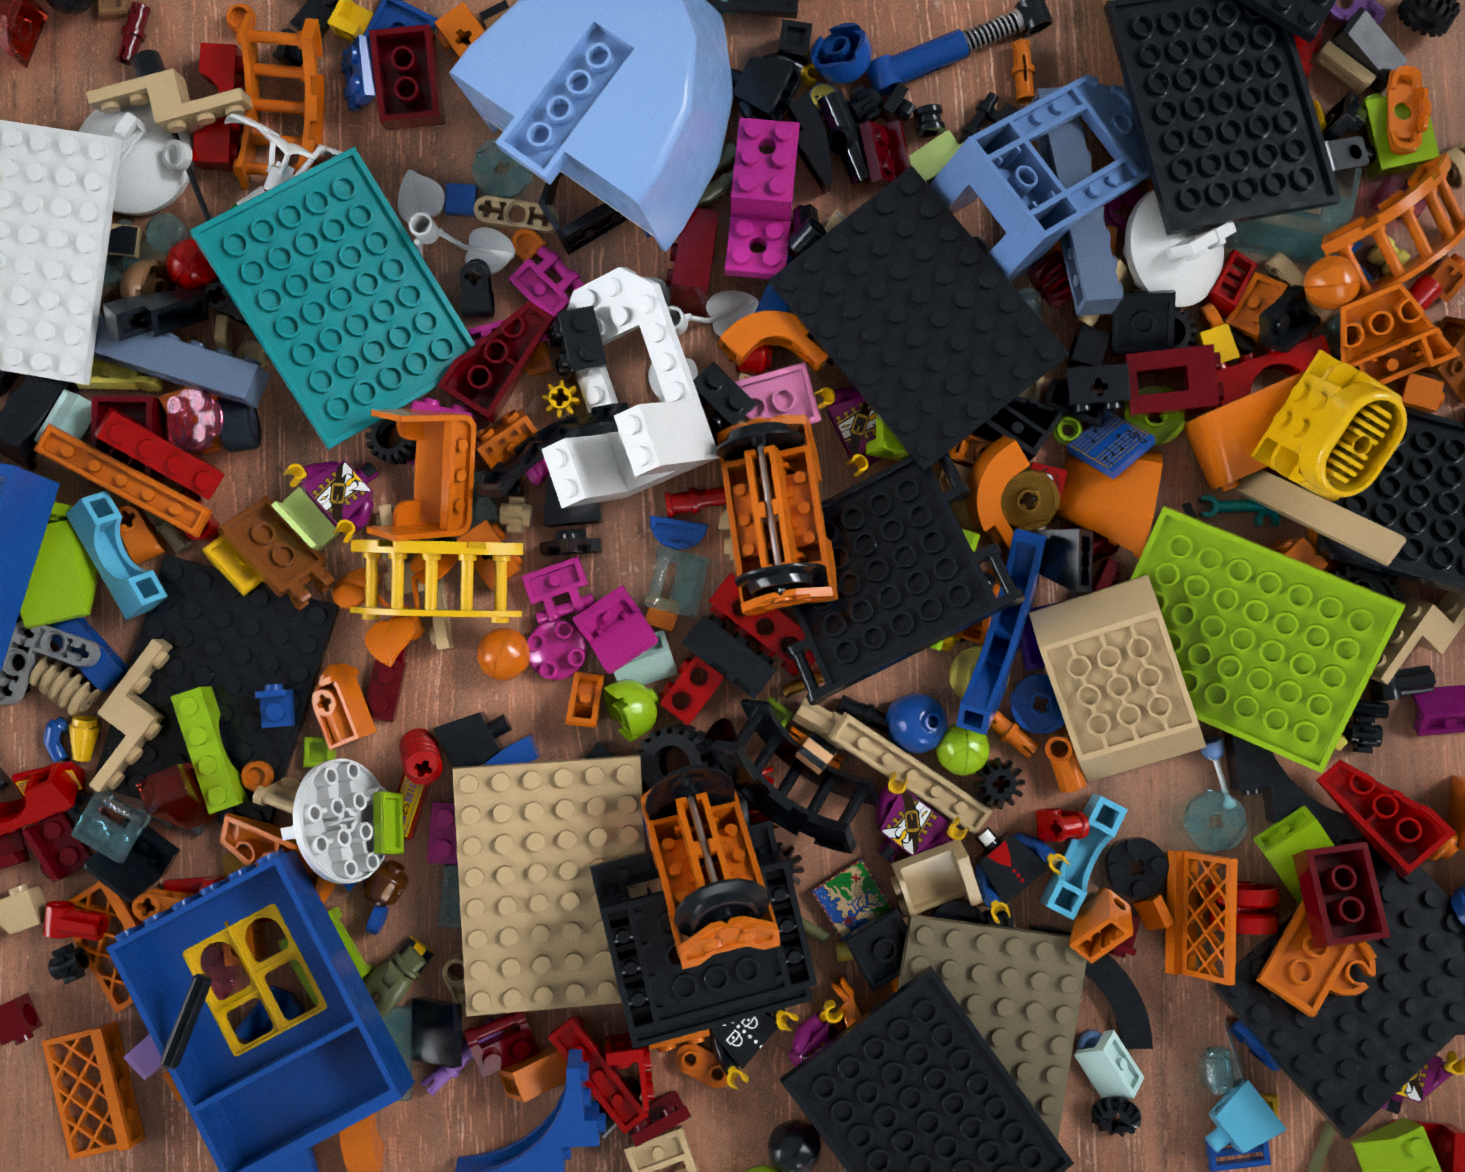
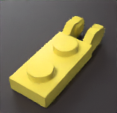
M93 358L90 385L78 383L76 385L79 389L139 390L140 388L146 392H159L163 387V381L152 376H142L140 372Z

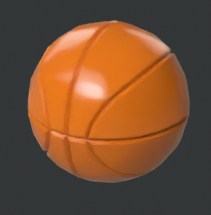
M1337 255L1323 257L1314 262L1305 274L1303 281L1305 295L1313 305L1321 309H1339L1341 306L1350 303L1358 294L1360 289L1359 271L1353 262Z
M497 628L490 631L482 638L477 648L479 666L488 677L494 680L509 681L517 678L525 671L530 662L528 641L520 632L511 628Z

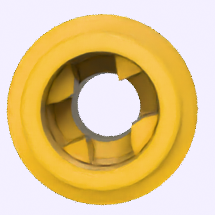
M87 715L73 716L72 723L68 724L72 760L80 762L91 761L101 727L98 724V718Z

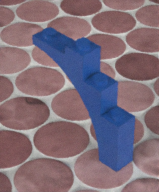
M1016 528L1013 534L1006 568L1016 588L1022 591L1025 600L1017 606L1006 608L992 615L977 664L960 703L957 727L987 735L1005 694L1010 668L1020 648L1024 625L1035 601L1039 582L1038 574L1046 536ZM1000 587L998 598L1005 595L1002 587Z
M569 1049L564 1091L555 1108L539 1126L525 1137L503 1148L483 1154L458 1157L455 1172H565L566 1160L572 1159V1147L599 1146L601 1133H606V1113L600 1112V1103L597 1100L592 1101L591 1088H586L585 1081H589V1063L583 1062L582 1049Z

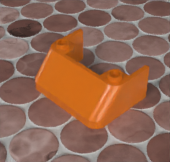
M371 409V416L397 421L396 427L399 435L407 440H416L414 499L403 500L396 505L393 511L392 525L369 526L366 529V533L392 541L464 535L469 530L472 522L476 423L474 419L469 415L416 409Z

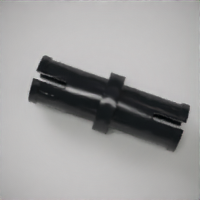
M842 695L836 713L843 715L846 712L866 726L875 727L886 733L890 732L889 722H886V712L874 708V704L868 703L867 705Z

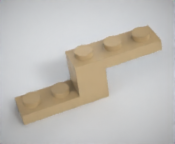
M173 68L86 92L88 103L105 114L119 112L121 107L129 105H146L150 100L155 123L170 133L183 132L187 129V126L195 124L209 125L214 123L217 118L228 117L230 114L243 115L244 111L253 109L251 97L241 88L190 101L185 78Z
M392 504L380 505V514H376V525H392L393 511L396 506ZM382 553V560L387 561L388 573H385L384 576L387 591H391V559H388V553ZM405 559L404 596L413 594L411 577L415 574L410 569L411 562L405 563ZM444 577L437 582V609H448ZM418 580V593H425V585L421 584ZM432 616L433 627L429 628L432 645H436L437 650L454 648L450 617Z
M1448 591L1437 607L1432 603L1410 597L1370 678L1388 685L1416 644L1419 647L1443 654L1465 623V595Z
M164 639L151 640L97 712L98 715L126 735L89 784L98 793L110 789L114 790L120 785L125 777L122 773L129 764L133 765L143 754L141 749L147 740H152L162 728L160 723L165 716L138 697L137 693L141 694L151 683L149 677L155 669H160L170 657L168 652L173 646Z

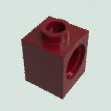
M29 993L0 1005L1 1045H5L13 1040L15 1045H19L33 1038L32 1031L43 1026Z

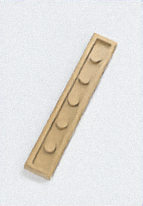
M1263 469L1238 479L1241 485L1230 489L1387 567L1406 543L1404 536Z
M844 712L828 736L832 741L888 778H890L893 771L897 772L896 782H903L908 777L906 790L953 820L955 817H960L959 825L964 828L969 827L968 831L975 835L978 834L993 811L846 712Z

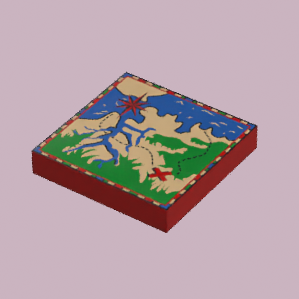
M861 857L810 889L843 942L842 937L892 907Z

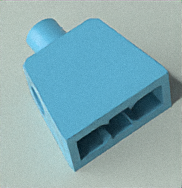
M1240 1078V1084L1235 1088L1232 1085L1209 1111L1208 1115L1217 1128L1209 1133L1205 1139L1216 1153L1229 1143L1236 1151L1245 1153L1287 1129L1250 1081L1244 1079L1243 1083L1242 1078Z

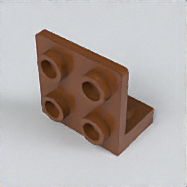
M1445 316L1437 327L1443 332L1442 335L1450 345L1455 347L1461 355L1436 366L1422 368L1419 371L1439 375L1458 402L1465 404V319Z

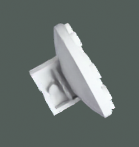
M150 100L148 104L142 106L129 105L121 107L119 112L112 114L101 113L95 109L78 131L116 137L122 140L113 212L128 216H142L158 212L178 199L190 182L186 170L178 172L170 170L164 165L162 158L163 149L166 143L173 139L172 133L165 131L155 123ZM187 128L185 131L179 132L178 135L181 141L190 145L193 154V139ZM192 161L190 165L194 171L195 163Z
M1152 190L1136 203L1129 216L1125 231L1123 255L1127 259L1134 284L1138 289L1149 292L1175 290V308L1187 307L1200 302L1210 293L1222 270L1225 238L1237 232L1234 222H1229L1217 227L1167 236L1155 191Z
M333 759L322 762L312 768L299 785L293 806V825L280 828L282 839L284 841L296 838L303 858L310 868L323 879L336 884L362 881L378 869L385 855L374 854L373 793L387 791L379 784L375 776L358 762L349 759Z

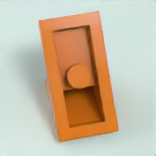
M574 672L565 720L566 725L597 727L600 721V705L605 675Z

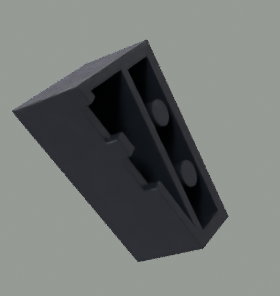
M25 375L24 382L17 390L10 393L6 405L0 411V453L33 471L37 465L36 462L32 461L37 453L34 451L37 445L34 438L62 391L67 389L78 393L79 388L76 383Z
M1017 397L975 430V432L991 442H995L1003 435L1015 439L1028 462H1030L1036 456L1066 408L1048 406L1039 403V400L1033 398L1028 400Z
M712 614L709 618L703 615L681 644L755 700L777 671L771 666L774 660L761 650L756 655L747 648L750 642L737 632L731 636L723 630L726 624Z

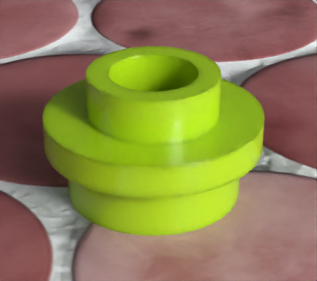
M1068 415L1062 416L1052 430L1054 439L1066 446L1083 433L1081 422ZM1063 426H1069L1072 429L1070 436H1065L1062 433Z

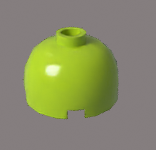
M623 679L604 688L606 691L603 692V699L612 721L617 719L623 726L618 731L627 741L632 742L651 730L656 723V705L659 704L658 697L652 688L647 690L642 683L633 679Z

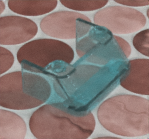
M1355 168L1338 182V189L1342 200L1337 204L1322 207L1320 215L1298 211L1234 223L1237 232L1225 238L1226 243L1224 247L1270 257L1280 252L1293 262L1312 265L1319 259L1326 257L1321 248L1323 236L1350 222L1355 208L1362 169Z

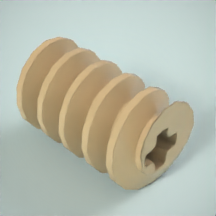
M44 656L31 672L29 678L30 685L39 687L40 693L48 694V698L52 702L58 701V706L61 709L68 708L67 712L70 716H77L88 710L98 700L102 691L97 688L91 693L90 689L93 685L91 681H87L83 685L80 684L84 677L83 674L79 673L72 678L71 675L74 667L69 666L65 670H61L65 662L57 660L52 663L54 658Z

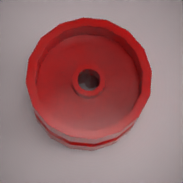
M1237 881V934L1264 935L1279 932V915L1274 911L1263 909L1272 908L1279 904V887L1265 883ZM1213 882L1209 883V893L1211 895L1216 889ZM1220 895L1215 903L1222 905L1218 908L1223 912L1225 910V900ZM1209 911L1210 926L1216 920L1211 911ZM1221 927L1217 929V931L1224 932Z

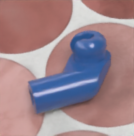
M63 717L49 720L46 723L43 743L54 763L68 758L60 741L61 733H65L69 729L68 723Z

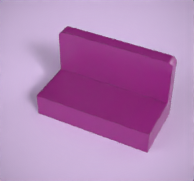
M1465 685L1434 687V691L1411 694L1418 709L1413 726L1417 736L1465 732Z

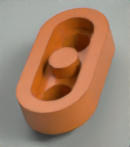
M687 1041L678 1047L675 1061L677 1067L682 1072L713 1088H722L728 1085L727 1075L724 1071L721 1077H714L712 1075L714 1069L719 1068L722 1070L712 1049L700 1043L688 1045ZM688 1054H692L696 1057V1061L694 1063H687L685 1057Z

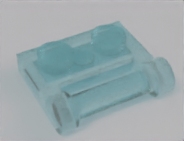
M658 546L655 555L658 559L650 592L645 595L643 604L651 608L696 618L710 559L675 551L669 547ZM670 561L678 563L670 599L668 600L662 598L661 593Z
M110 790L99 793L95 791L71 836L117 863H124L140 832L150 823L151 814L143 809L137 810L114 797ZM106 806L129 819L127 827L125 828L102 815L100 812L103 807Z

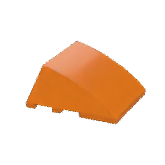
M1401 282L1394 283L1340 307L1341 362L1350 364L1382 384H1387L1422 368L1433 367L1461 355L1442 335L1443 332L1438 327H1435L1424 313V309Z
M1161 451L1145 452L1115 479L1110 478L1076 457L1067 458L1064 470L1068 472L1056 514L1085 530L1095 531L1106 537L1109 543L1115 546L1118 544L1133 552V556L1140 559L1154 518L1163 466Z

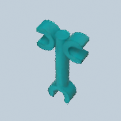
M1212 495L1199 497V501H1207L1211 506L1209 512L1199 513L1201 518H1210L1218 512H1258L1254 517L1255 527L1263 526V517L1265 515L1270 518L1271 527H1276L1280 523V517L1277 512L1252 500H1217Z

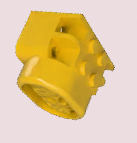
M1319 350L1299 382L1292 388L1290 396L1280 411L1276 413L1273 422L1250 456L1330 502L1336 501L1340 497L1354 496L1367 489L1375 481L1403 439L1407 426V414L1402 403V397L1368 374L1359 371L1350 364L1340 362L1323 350Z

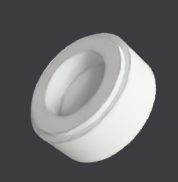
M176 139L166 143L162 158L164 165L168 169L183 172L189 168L192 162V149L188 143Z

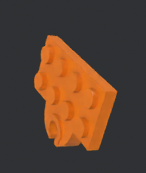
M1302 900L1256 981L1307 1016L1315 1017L1328 993L1336 996H1354L1368 989L1369 986L1365 982L1354 981L1349 971L1354 964L1361 969L1363 975L1375 977V958L1378 957L1372 947L1366 942L1314 949Z

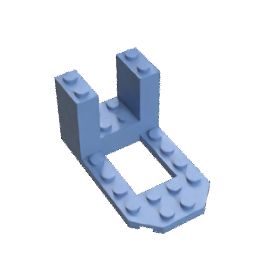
M1086 74L968 137L929 186L952 214L973 203L978 197L982 200L1006 232L1004 237L988 252L987 256L1007 280L1012 282L1028 272L1079 220L1151 177L1127 91L1124 87L1112 84L1110 87L1099 84L1098 78ZM1081 116L1115 161L1065 189L1032 146L1031 142Z

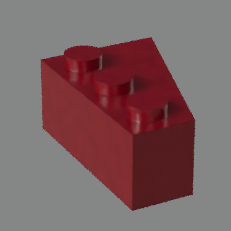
M695 208L686 226L679 234L678 243H673L671 246L670 261H674L675 264L674 269H668L666 287L671 288L670 306L680 308L684 314L690 313L691 315L704 318L706 316L719 211Z

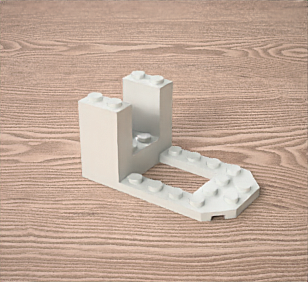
M618 267L574 290L567 310L593 305L603 345L640 328L666 402L638 404L614 415L618 432L564 438L542 449L561 508L627 498L720 458L717 456L716 445L660 284L651 279L643 278L626 267ZM606 367L576 373L588 413L591 412L593 407L618 403Z

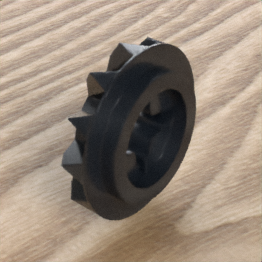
M1104 1097L1096 1101L1092 1106V1123L1098 1126L1099 1131L1107 1130L1110 1136L1114 1133H1118L1121 1137H1124L1126 1132L1134 1134L1136 1128L1141 1125L1140 1110L1127 1099ZM1119 1113L1120 1118L1117 1121L1112 1120Z

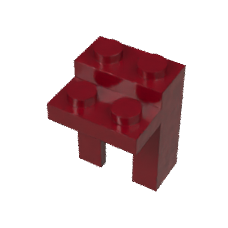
M1214 344L1125 354L1124 364L1128 363L1131 400L1128 401L1130 418L1189 412V416L1201 415L1205 410L1217 409L1220 405L1219 401H1224L1223 383H1217L1216 371L1221 370L1220 352H1214ZM1185 371L1186 390L1148 395H1139L1137 376Z

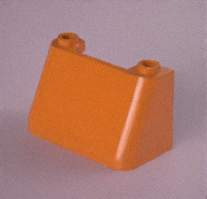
M1305 371L1185 423L1183 429L1210 490L1221 487L1223 492L1241 485L1238 479L1268 467L1250 455L1273 422L1276 413L1280 411L1290 396L1292 388L1299 382Z

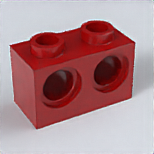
M697 655L693 660L689 657L684 660L677 670L681 676L675 684L669 681L659 694L663 698L659 704L688 726L725 678V676ZM700 667L707 671L708 680L705 684L696 685L692 682L690 675L695 668ZM684 692L689 696L690 703L687 708L678 709L673 705L672 699L675 693Z

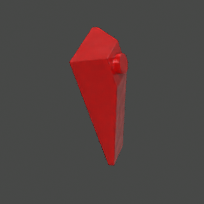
M1342 760L1336 762L1316 780L1377 853L1402 878L1410 874L1456 834L1433 809L1409 799L1398 790H1393L1383 785L1372 776Z

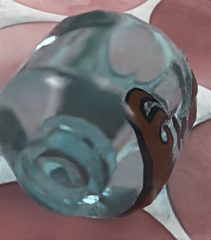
M170 213L154 215L145 227L147 242L156 251L166 256L170 248L177 242L189 239L191 236L184 222Z
M1215 1046L1205 1048V1053L1198 1057L1200 1084L1207 1089H1211V1093L1214 1095H1227L1230 1093V1089L1240 1084V1074L1234 1054L1230 1053L1229 1048Z

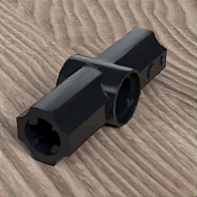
M840 89L821 97L817 102L829 128L827 135L829 148L834 153L840 155L852 185L869 179L870 173L859 128L860 123L854 121L842 90Z

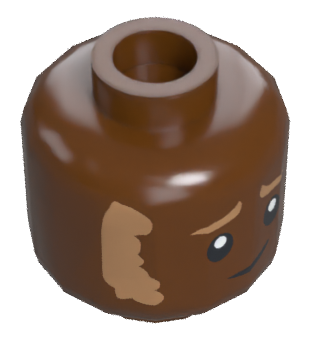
M395 860L382 861L378 869L363 882L366 899L379 907L395 904L409 883L408 876L404 872L405 867Z

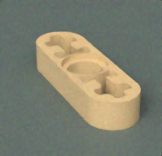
M482 196L474 204V214L483 225L513 230L524 228L534 230L540 234H552L555 232L550 223H548V226H543L542 221L538 219H533V225H529L531 222L530 210H535V217H545L538 203L495 196ZM487 204H491L493 210L502 211L501 206L505 205L503 210L504 220H500L501 216L499 213H490L489 217H485L484 213L480 210L481 208L485 209ZM547 205L560 226L561 220L558 211L553 206ZM522 208L526 212L524 220L519 223L512 222L509 219L511 210Z
M1277 252L1264 263L1265 270L1269 276L1288 284L1289 289L1293 285L1304 287V275L1284 254ZM1306 297L1308 304L1306 313L1321 317V324L1317 326L1318 328H1322L1334 318L1333 310L1321 309L1313 305Z

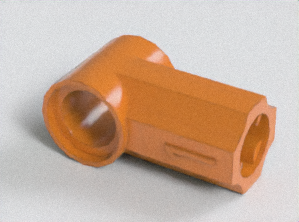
M1058 729L1052 732L1046 743L1045 753L1051 760L1060 792L1071 793L1086 787L1087 783L1068 730ZM1056 740L1064 741L1068 746V750H1056L1053 742Z

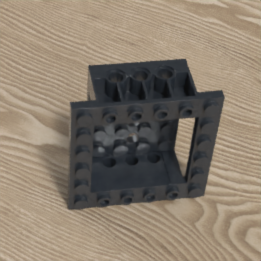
M770 819L746 825L779 929L780 946L766 950L743 947L714 954L699 966L682 970L681 962H672L668 957L670 950L675 947L663 890L635 898H630L627 886L660 878L658 869L655 867L651 849L589 865L633 1049L813 1001L811 986L818 984L789 861L778 851ZM700 862V866L705 865V862Z

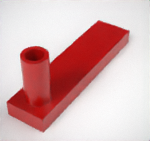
M573 1015L569 1017L564 1023L549 1033V1040L567 1062L569 1049H582L583 1062L589 1063V1081H585V1085L587 1088H591L594 1097L623 1134L649 1116V1110L643 1111L642 1101L617 1069L613 1066H607L606 1055L584 1029V1021L580 1016Z

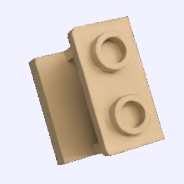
M961 840L945 843L891 864L895 876L890 877V881L895 894H901L902 899L897 900L904 918L908 917L909 914L916 915L963 896L967 897L971 906L983 902L969 855Z

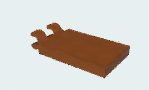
M266 495L221 525L218 533L279 598L287 593L294 607L301 611L309 605L308 600L312 598L311 593L303 586L313 581L315 588L321 594H324L332 588L331 584L335 581V578L323 568L327 563V559L319 550L312 549L271 506L273 502Z

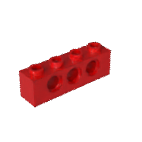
M729 573L708 600L712 605L709 611L722 621L728 617L736 623L733 628L745 639H748L750 636L754 637L760 642L757 646L758 649L770 658L774 654L784 661L781 667L795 677L799 672L795 661L791 660L789 655L781 650L780 643L784 637L788 636L794 638L796 642L805 639L802 628L778 609L753 616H736L732 611V606L737 600H740L739 587L736 586L734 580L737 577ZM767 618L772 621L774 629L770 635L763 636L758 633L756 624L760 619ZM810 650L805 656L811 668L816 660Z

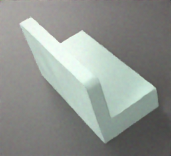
M64 389L34 441L38 443L49 423L85 442L91 432V401L75 392Z
M664 630L655 632L658 642L614 672L617 681L633 679L643 685H647L678 674Z
M1115 1030L1104 1031L1095 1047L1078 1049L1074 1054L1101 1098L1121 1097L1124 1099H1134L1145 1077Z

